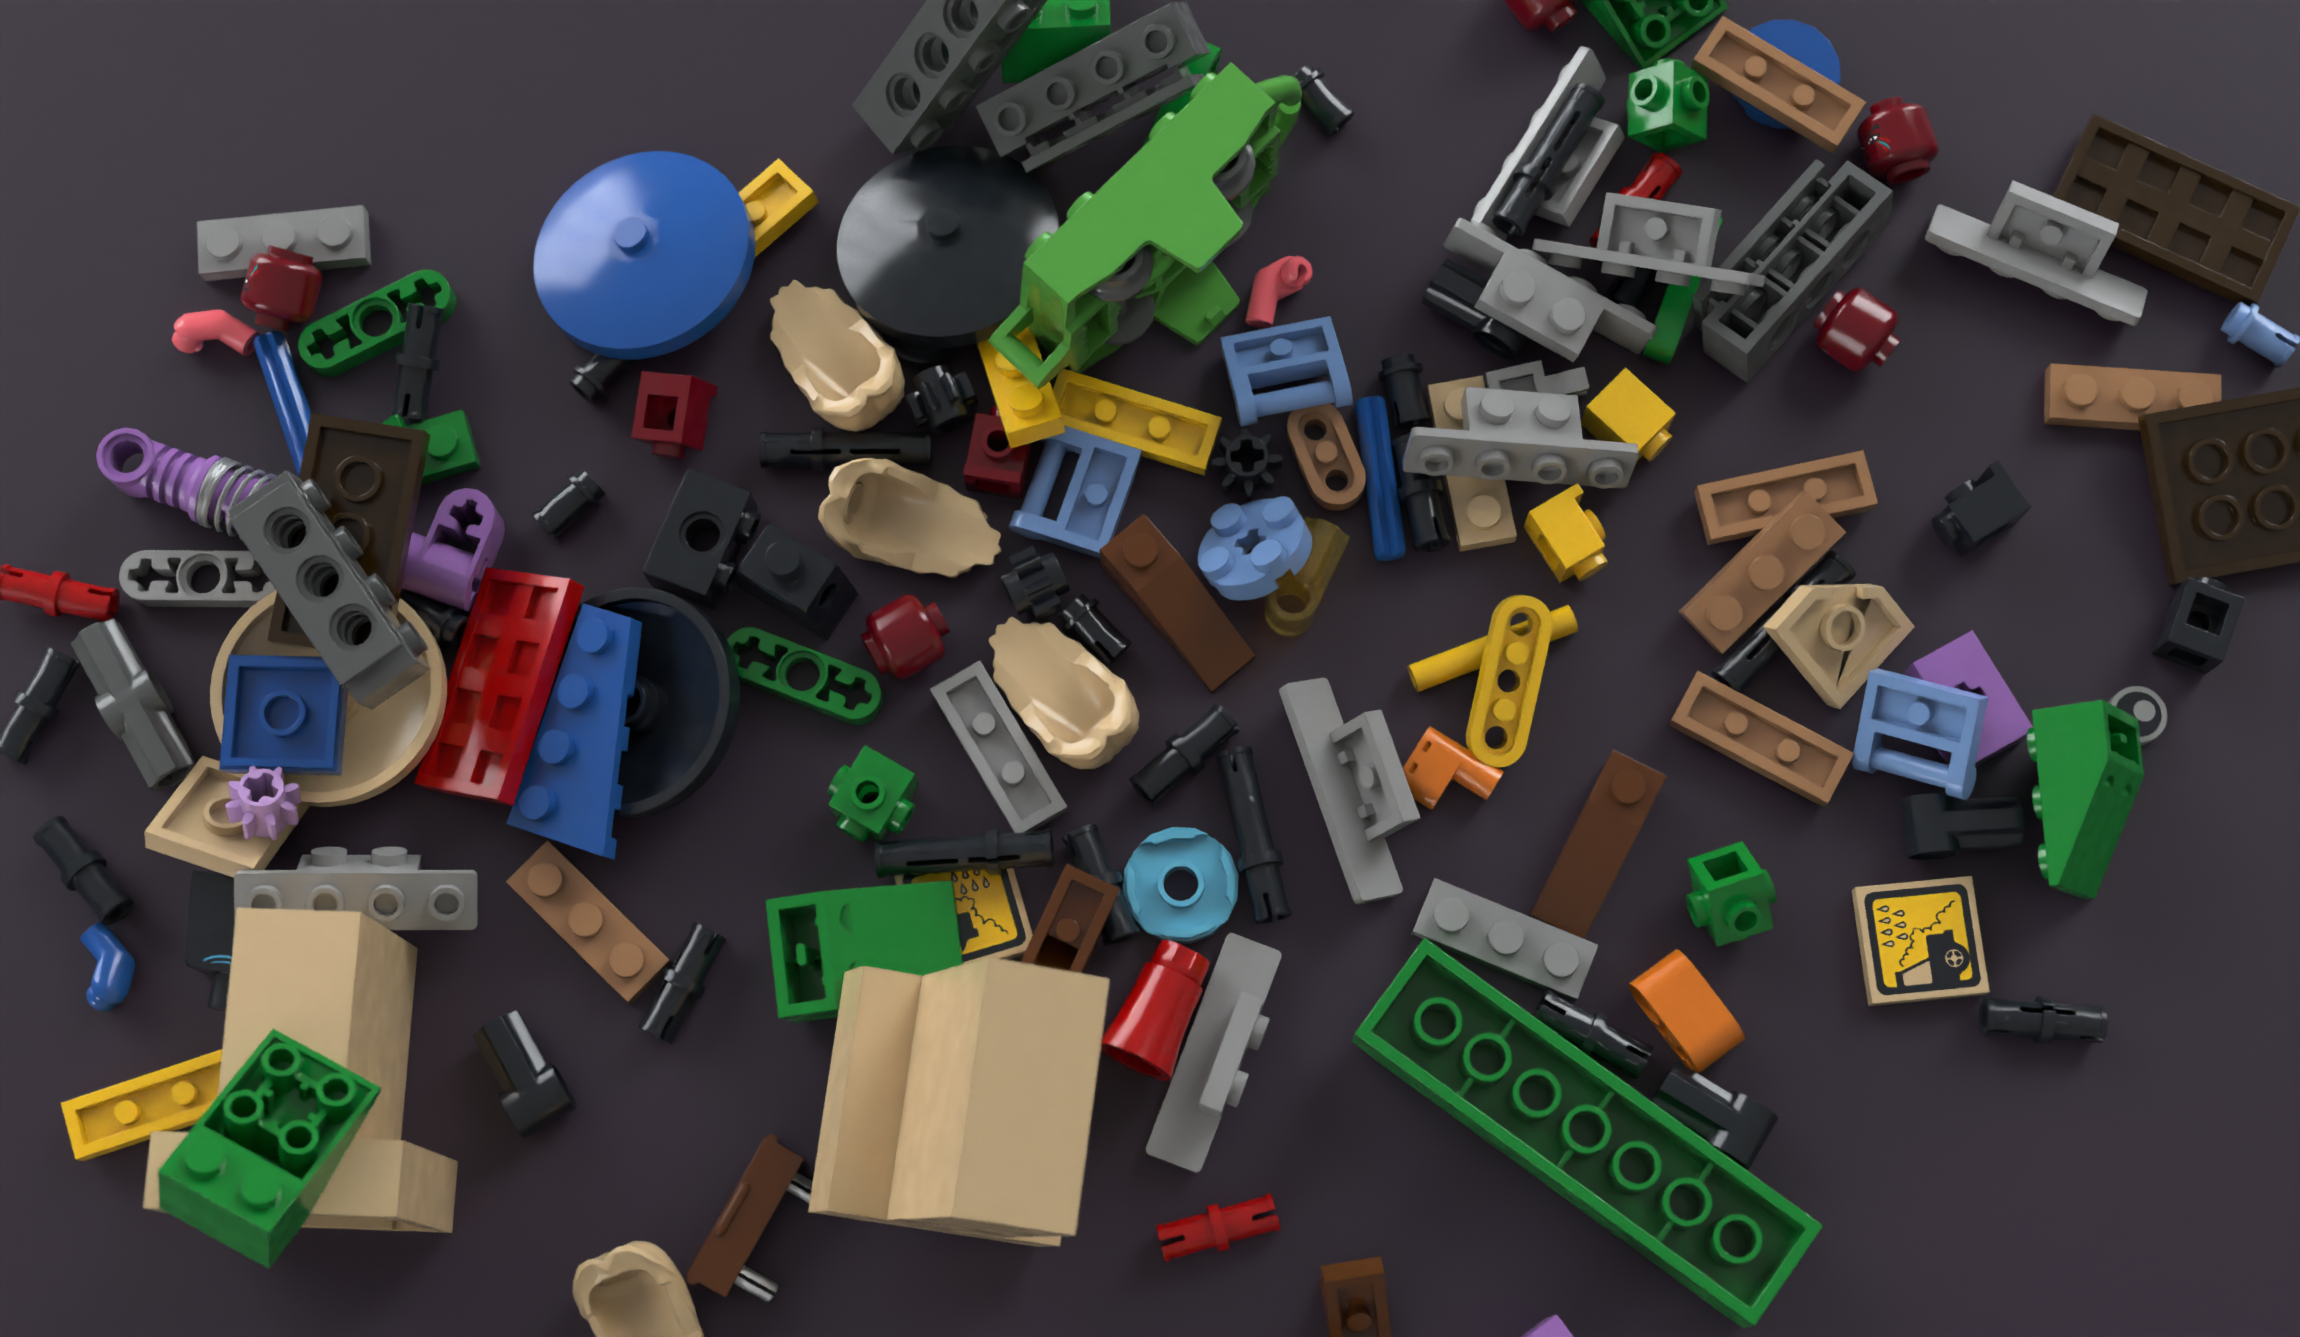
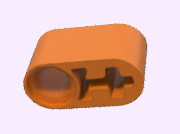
M1678 949L1672 951L1628 984L1629 990L1637 1004L1686 1067L1697 1074L1745 1040L1744 1033L1735 1018L1693 963Z

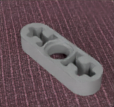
M142 550L130 555L123 562L119 572V581L124 592L139 604L148 607L251 608L262 598L276 590L270 581L264 584L262 592H259L251 582L235 581L232 569L234 565H236L235 571L242 577L260 576L262 568L250 551ZM204 565L217 566L220 571L218 585L207 593L194 592L191 585L194 572ZM152 566L162 576L176 577L179 591L176 593L177 587L170 581H152L149 591H146L137 582L138 577L146 576L149 572V567Z

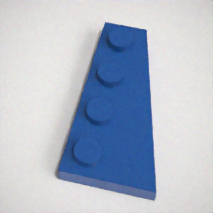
M582 604L506 824L615 860L617 839L611 838L614 810L621 809L623 786L618 784L621 751H627L630 728L625 726L627 699L634 696L642 622L598 607Z

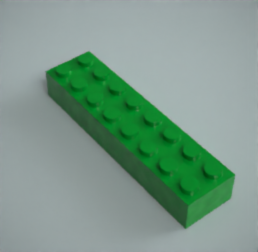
M1426 938L1416 948L1353 1036L1351 1043L1741 1328L1755 1326L1823 1227L1818 1221Z

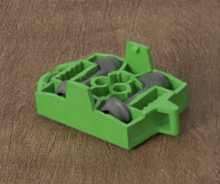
M1232 62L1218 75L1211 72L1203 77L1190 94L1191 101L1177 115L1173 112L1164 115L1149 134L1150 141L1095 194L1088 191L1081 195L1070 207L1066 215L1068 220L1055 233L1044 232L1030 245L1025 254L1027 260L1023 262L1020 305L992 334L989 343L1038 389L1045 386L1064 368L1082 374L1087 368L1117 351L1123 344L1132 343L1143 336L1152 324L1153 319L1193 344L1201 345L1239 308L1240 298L1215 266L1213 260L1225 248L1232 246L1244 237L1251 226L1254 208L1270 190L1271 180L1278 174L1279 150L1292 131L1300 113L1302 90L1298 79L1294 76L1281 75L1254 83ZM1028 328L1034 334L1036 342L1050 354L1044 362L1016 337L1024 329Z

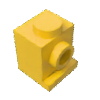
M1578 483L1529 511L1524 524V529L1560 583L1573 575H1576L1578 580L1582 581L1594 575L1608 564L1607 559L1602 553L1605 548V544L1602 541L1606 538L1605 531L1596 515L1590 509L1582 511L1579 503L1584 491Z

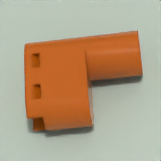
M1431 726L1428 727L1403 767L1414 800L1430 810L1435 808L1452 780L1487 801L1504 773L1500 768L1482 763L1469 749Z

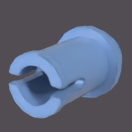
M2239 302L2229 313L2221 327V331L2228 335L2227 341L2231 344L2239 341L2273 362L2276 367H2281L2296 349L2292 345H2298L2300 336L2290 333L2258 313L2259 306L2255 303L2247 306Z

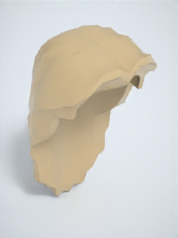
M793 280L788 287H780L779 294L770 299L771 305L775 310L774 317L771 320L772 331L770 339L779 350L784 367L792 375L799 390L807 397L812 410L836 428L852 432L871 428L893 412L904 397L905 386L903 371L895 349L881 338L858 310L844 303L835 290L831 288L821 289L817 286L804 287L797 280Z
M874 458L856 459L837 466L829 477L830 495L820 505L818 519L827 536L853 557L903 568L918 574L936 573L945 577L955 578L962 572H969L972 566L978 564L993 565L995 555L1001 552V547L998 545L1001 534L987 523V515L982 511L980 503L975 499L963 496L950 485L937 482L921 473L905 469L888 459Z
M1010 617L1005 624L997 625L996 633L989 638V644L994 650V659L992 661L994 668L993 681L1003 690L1011 708L1021 717L1029 730L1040 739L1049 754L1074 768L1096 769L1110 762L1114 755L1118 754L1123 747L1130 743L1139 728V712L1134 697L1123 679L1113 674L1103 663L1089 653L1080 642L1066 637L1052 623L1040 624L1032 622L1030 624H1023L1016 618Z
M632 1241L624 1246L616 1247L611 1252H606L578 1265L573 1280V1297L579 1308L580 1315L589 1322L596 1337H705L683 1277L666 1252L657 1245L645 1241Z

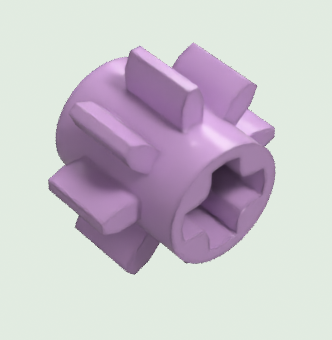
M251 766L249 772L239 782L230 781L228 783L232 801L225 804L229 823L242 821L244 838L250 839L255 835L277 840L278 833L283 831L287 824L297 825L299 823L297 807L295 806L301 802L298 783L284 785L283 769L281 767H277L272 771L269 769H257L255 766Z

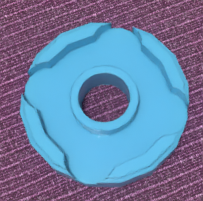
M1170 827L1148 836L1133 852L1124 869L1123 896L1133 920L1146 934L1161 941L1169 940L1179 944H1192L1211 937L1228 922L1238 900L1239 875L1231 854L1216 839L1196 828ZM1177 870H1185L1191 873L1198 883L1196 893L1184 901L1172 899L1164 890V882L1167 876Z

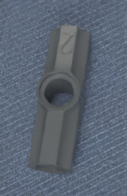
M113 618L105 622H96L78 632V636L70 644L98 693V696L95 697L97 708L114 735L120 741L125 742L149 788L156 792L167 787H174L183 782L197 763L195 756L191 753L184 736L170 715L174 713V708L167 693L155 675L148 668H144L121 624Z

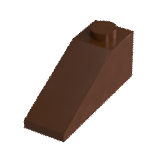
M1142 514L1100 549L1102 569L1211 694L1255 659L1256 655L1182 556L1145 514Z
M1614 749L1612 750L1530 914L1531 917L1585 939L1667 775Z

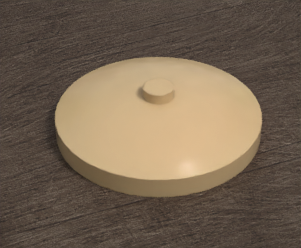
M276 590L254 604L237 621L223 642L216 658L210 685V706L214 727L221 743L229 655L321 657L317 650L274 644L267 641L277 593ZM401 598L399 599L396 619L400 625L409 621L423 638L428 650L422 653L421 656L431 670L373 710L358 704L348 690L342 775H283L284 785L298 783L301 795V802L298 804L334 807L370 799L391 788L406 777L419 764L435 740L442 723L447 699L445 664L441 650L432 632L420 616Z

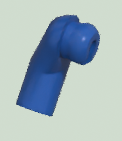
M98 922L82 934L80 941L97 960L91 986L86 992L87 1001L94 1009L106 1012L114 1009L117 1004L123 1002L127 997L136 965L133 956L111 929L103 925L102 922Z

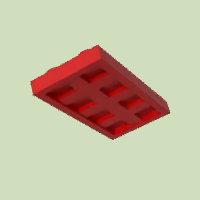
M486 567L447 683V699L442 723L435 740L422 758L414 784L430 791L504 805H514L585 586L569 578Z

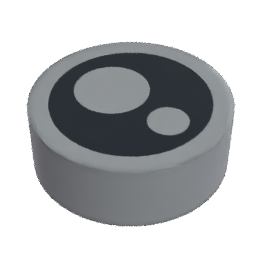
M2142 686L2127 687L2119 691L2108 702L2138 719L2141 746L2157 738L2166 726V706L2161 697L2149 688Z

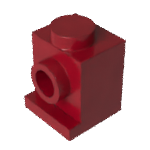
M642 371L631 438L652 445L651 454L662 458L685 460L687 449L703 451L711 397L717 398L718 386L692 375Z
M997 406L990 408L989 415L976 413L967 462L964 465L963 471L966 490L1022 499L1033 442L1011 449L1010 445H1008L1001 452L991 450L988 445L992 439L1008 442Z

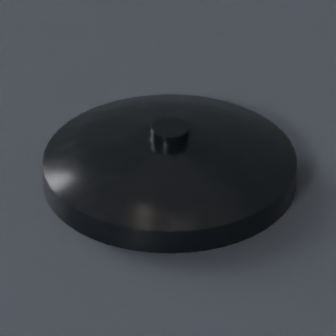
M966 145L934 147L909 154L894 161L880 170L862 186L847 207L840 224L837 238L838 267L851 302L858 312L882 333L904 343L921 347H963L990 339L999 326L1020 305L1023 262L1027 260L1025 258L1026 251L1041 234L1047 231L1053 234L1060 228L1056 208L1046 187L1032 172H1026L1020 162L1009 156L1000 157L998 152L981 147Z
M645 587L620 588L594 596L583 603L642 622L634 696L627 699L625 726L630 728L627 751H621L618 784L623 786L621 809L614 810V819L629 820L646 818L670 810L691 797L713 775L723 760L735 732L740 708V681L736 660L731 647L722 631L706 613L686 600L662 590ZM580 604V605L578 606V609H577V612H576V615H575V618H574V621H573V624H572V627H571V630H570V633H569V636H568V639H567V642H566V645H565V648H564V651H563V654H562V658H561V661H560V664H559V667H558V670H557V673H556V676H555V679H554V682H553V685H552V688H551V691H550V694H549V697H548V700H547V703H546V707H545V710H544V713H543V716H542L540 725H541V723H542V720H543V717H544V714H545V711H546L548 702H549V700H550V697H551V694H552V691H553V688H554V685H555L557 676H558V674H559V671H560V668H561V665H562V662H563L565 653H566V651H567V648H568V645H569V642H570V639H571V636H572L574 627H575V625H576V622H577V619H578V616H579V613H580L582 604Z

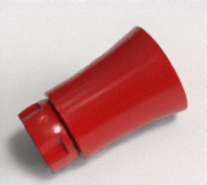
M1162 940L1156 948L1153 957H1151L1150 962L1144 963L1129 995L1114 1020L1102 1035L1100 1051L1112 1060L1140 1074L1161 1081H1171L1180 1045L1192 1013L1203 992L1201 985L1210 962L1198 952L1188 949L1179 943Z

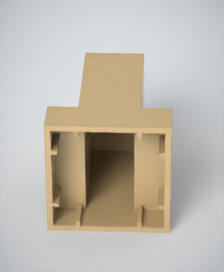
M237 908L218 1095L272 1029L283 1033L381 1087V1093L302 1227L452 1233L458 1161L401 1140L418 948L362 912ZM151 1131L143 1208L168 1213L159 1207L158 1170L188 1134L187 1132Z
M992 957L924 976L869 966H861L845 971L808 1212L1035 1247L1060 1246L1061 1236H1075L1109 979Z

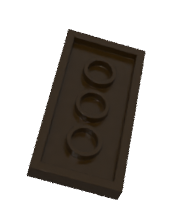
M311 413L299 479L305 482L311 478L325 494L331 507L324 511L335 529L343 525L357 541L363 551V555L356 560L368 577L376 573L391 591L396 602L390 605L389 608L396 617L430 434L424 430ZM306 526L294 534L292 548L299 546L304 540ZM338 574L331 576L326 581L324 597L336 590L339 583ZM277 592L267 641L274 644L316 650ZM371 621L362 624L356 633L357 645L364 643L369 638L372 631Z

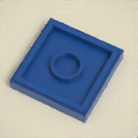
M229 655L219 770L224 773L246 774L251 766H255L257 769H269L272 771L277 767H281L283 775H342L348 689L346 686L343 687L339 684L322 657Z

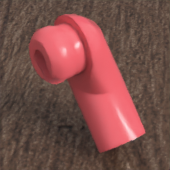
M1286 256L1260 269L1253 280L1245 322L1250 326L1261 329L1273 327L1277 302L1299 291L1310 282L1313 274L1310 262L1302 256Z
M217 309L182 315L174 323L176 331L173 333L172 342L178 350L192 354L202 349L203 341L218 339L240 354L249 356L255 351L254 339L261 334L226 311Z

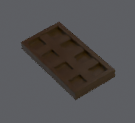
M2095 113L2087 121L2052 195L2055 198L2119 223L2117 234L2111 246L2237 304L2242 302L2247 306L2258 303L2300 211V206Z

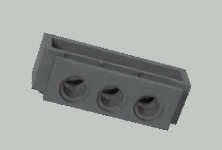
M926 0L852 104L853 108L892 154L913 149L918 151L928 149L940 139L943 133L952 130L1048 0Z
M1171 2L978 104L976 108L1000 157L1018 154L1028 149L1031 157L1021 162L1025 171L1040 170L1192 92L1204 75L1203 73L1191 75L1187 65L1211 52L1187 2ZM1167 69H1173L1175 74L1161 80V84L1145 91L1144 89L1138 92L1140 90L1138 84ZM1123 94L1125 100L1112 106L1111 110L1090 118L1092 115L1090 110L1117 95ZM1070 120L1075 121L1076 125L1062 132L1063 135L1049 142H1042L1044 140L1043 134Z
M1816 159L1718 267L1765 275L1763 287L1746 284L1745 294L1742 296L1710 290L1712 279L1708 278L1693 295L1694 326L1702 331L1703 352L1748 383L1890 225L1893 190L1848 160L1829 181H1826L1825 164Z
M286 470L227 510L232 517L229 521L339 684L347 687L358 704L373 710L431 670L421 656L422 653L428 650V647L409 621L400 625L389 608L396 600L382 579L376 573L369 577L366 575L356 560L363 555V551L351 533L343 525L337 529L334 528L324 511L331 507V504L319 486L311 478L303 482ZM306 526L304 540L299 546L292 548L294 534ZM338 574L339 583L336 590L324 597L326 581L331 576ZM371 621L372 631L369 638L364 643L357 645L356 633L362 624Z

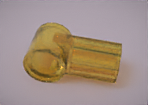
M1306 517L1304 520L1312 534V549L1303 568L1295 576L1289 569L1283 576L1275 580L1279 588L1267 595L1264 609L1265 618L1270 628L1280 635L1288 637L1297 636L1310 628L1314 622L1317 608L1350 542V536L1342 532L1338 526L1321 518L1312 519ZM1293 594L1303 599L1307 607L1300 613L1292 614L1282 610L1277 604V600L1283 595Z

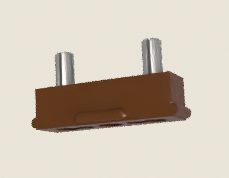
M774 1134L764 1137L688 1270L686 1274L688 1284L695 1285L699 1282L726 1297L734 1283L766 1302L773 1299V1295L738 1275L741 1273L773 1292H777V1283L744 1264L786 1190L810 1203L811 1194L791 1184V1181L794 1180L812 1190L813 1183L810 1179L797 1173L804 1158L777 1143L778 1139Z

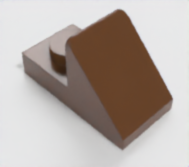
M1066 864L1020 963L1083 974L1098 947L1096 943L1121 889Z
M1381 1256L1321 1266L1322 1278L1320 1279V1288L1329 1337H1392L1385 1272Z

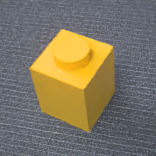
M1625 367L1586 406L1581 419V425L1599 441L1637 444L1639 451L1638 460L1644 456L1650 462L1673 438L1668 429L1676 413Z

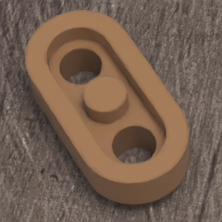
M1331 403L1292 411L1287 422V440L1311 497L1318 505L1328 510L1340 511L1350 508L1359 501L1363 494L1366 473L1341 413ZM1310 426H1319L1324 430L1325 436L1320 440H1311L1306 437L1304 431ZM1331 476H1340L1346 481L1347 486L1341 491H1333L1326 485V480Z

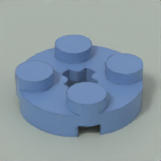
M1286 496L1274 499H1259L1241 506L1229 503L1218 508L1211 517L1212 528L1206 533L1199 547L1198 566L1209 584L1216 587L1220 595L1225 598L1240 601L1256 599L1278 589L1279 586L1275 580L1283 576L1289 569L1295 576L1303 568L1312 549V534L1293 501Z

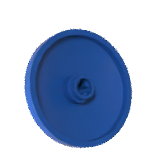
M649 151L623 156L603 164L583 176L562 195L548 214L540 230L534 252L533 270L537 293L545 310L559 329L574 343L588 351L609 358L634 360L665 355L677 351L706 335L735 306L748 283L755 257L754 227L747 207L733 184L720 171L705 161L690 155L668 151Z

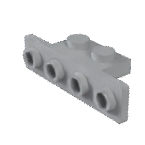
M1583 46L1579 47L1571 62L1563 67L1557 84L1544 105L1534 113L1527 132L1515 151L1510 153L1505 159L1501 173L1486 197H1483L1475 207L1471 221H1477L1489 226L1496 232L1498 238L1506 241L1509 235L1500 231L1493 224L1492 217L1499 210L1515 183L1513 174L1521 164H1527L1548 127L1569 98L1571 90L1576 83L1588 84L1599 91L1605 82V74L1592 49ZM1594 117L1577 149L1573 152L1556 180L1558 186L1555 194L1550 200L1542 202L1535 216L1570 227L1625 138L1618 124ZM1571 123L1566 126L1553 148L1555 151L1559 150L1572 129L1573 125ZM1540 169L1525 192V197L1528 198L1544 174L1543 169Z
M2014 180L1991 224L1947 206L1937 205L1925 240L1937 245L1943 252L1953 256H1964L1988 266L2000 276L2007 278L2015 277L2037 286L2051 297L2068 299L2093 309L2098 315L2110 321H2122L2131 326H2136L2142 316L2147 290L2144 287L2098 269L2117 234L2119 223Z
M1606 192L1597 248L1535 238L1532 250L1549 252L1547 264L1581 269L1582 259L1587 258L1603 261L1602 273L1635 278L1636 267L1657 270L1655 281L1689 287L1692 275L1712 279L1710 286L1712 291L1742 296L1745 294L1746 284L1763 287L1765 275L1711 267L1722 210Z
M1458 218L1443 244L1446 249L1492 274L1474 308L1572 362L1579 356L1592 330L1636 354H1640L1648 340L1652 339L1657 330V327L1647 321L1645 315L1635 307L1614 303L1598 294L1595 287L1588 281L1576 276L1568 277L1547 265L1546 260L1536 252L1528 249H1517L1499 239L1496 232L1483 223L1477 221L1469 222L1463 218Z
M1465 387L1461 400L1463 430L1429 427L1412 428L1402 461L1405 472L1422 473L1431 476L1449 475L1483 478L1486 480L1502 479L1539 482L1542 484L1575 485L1578 483L1581 486H1594L1602 489H1622L1628 486L1639 457L1638 445L1635 443L1584 440L1582 437L1578 395Z
M1326 678L1287 683L1279 689V693L1354 903L1359 905L1394 897L1402 893L1403 887L1385 837L1420 819V815L1382 710L1364 712L1344 724L1329 681Z
M388 846L375 848L371 851V855H347V849L342 847H319L311 850V855H302L296 870L237 871L234 876V921L236 920L237 908L362 912L388 930H473L477 927L478 874L474 870H421V855H407V849L402 847Z
M1229 933L1226 936L1147 1143L1146 1152L1148 1155L1194 1173H1199L1202 1170L1226 1104L1237 1108L1249 1074L1239 1069L1247 1048L1258 1052L1267 1030L1270 1018L1260 1014L1281 961L1282 954L1279 950L1234 933Z

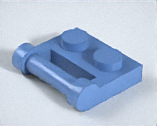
M1331 316L1220 337L1222 355L1241 427L1257 424L1258 417L1334 403L1335 408L1353 404L1350 381ZM1323 375L1328 377V381L1257 395L1252 393V389Z
M1064 425L1066 433L1041 440L1044 443V447L1021 511H1014L1008 528L1020 536L1035 540L1041 539L1100 559V549L1114 538L1142 459V450ZM1072 451L1080 454L1057 521L1042 517L1065 452Z
M1879 668L1869 671L1853 752V768L1873 774L1876 770H1881L1946 788L1947 795L1964 800L1968 799L1976 781L1975 762L1989 697ZM1882 734L1952 752L1950 765L1884 748L1881 741Z

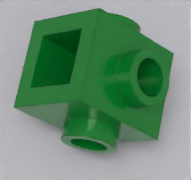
M1660 59L1653 62L1652 67L1630 73L1628 100L1626 103L1628 115L1627 136L1661 153L1707 140V106L1710 99L1708 77L1685 66L1683 61L1677 59Z
M864 745L851 768L843 765L834 776L828 788L827 795L832 797L828 806L834 816L839 818L835 827L863 844L866 843L869 836L876 840L886 841L891 832L899 835L906 827L915 809V804L910 802L919 787L915 773ZM878 796L874 802L865 803L868 798Z
M1743 841L1687 859L1693 889L1692 893L1685 896L1690 917L1697 928L1705 926L1717 947L1731 942L1742 941L1750 936L1773 929L1770 904L1777 901L1773 882L1768 872L1760 868Z

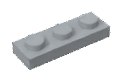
M363 205L197 221L198 272L204 281L246 277L252 256L256 253H267L269 245L314 257L311 266L316 267L318 270L371 265L369 213Z
M980 660L930 689L932 696L1014 833L1033 832L1068 811L1066 803Z
M1436 878L1432 882L1411 934L1420 939L1426 938L1437 946L1534 986L1550 990L1554 994L1573 1002L1578 999L1598 948V944Z

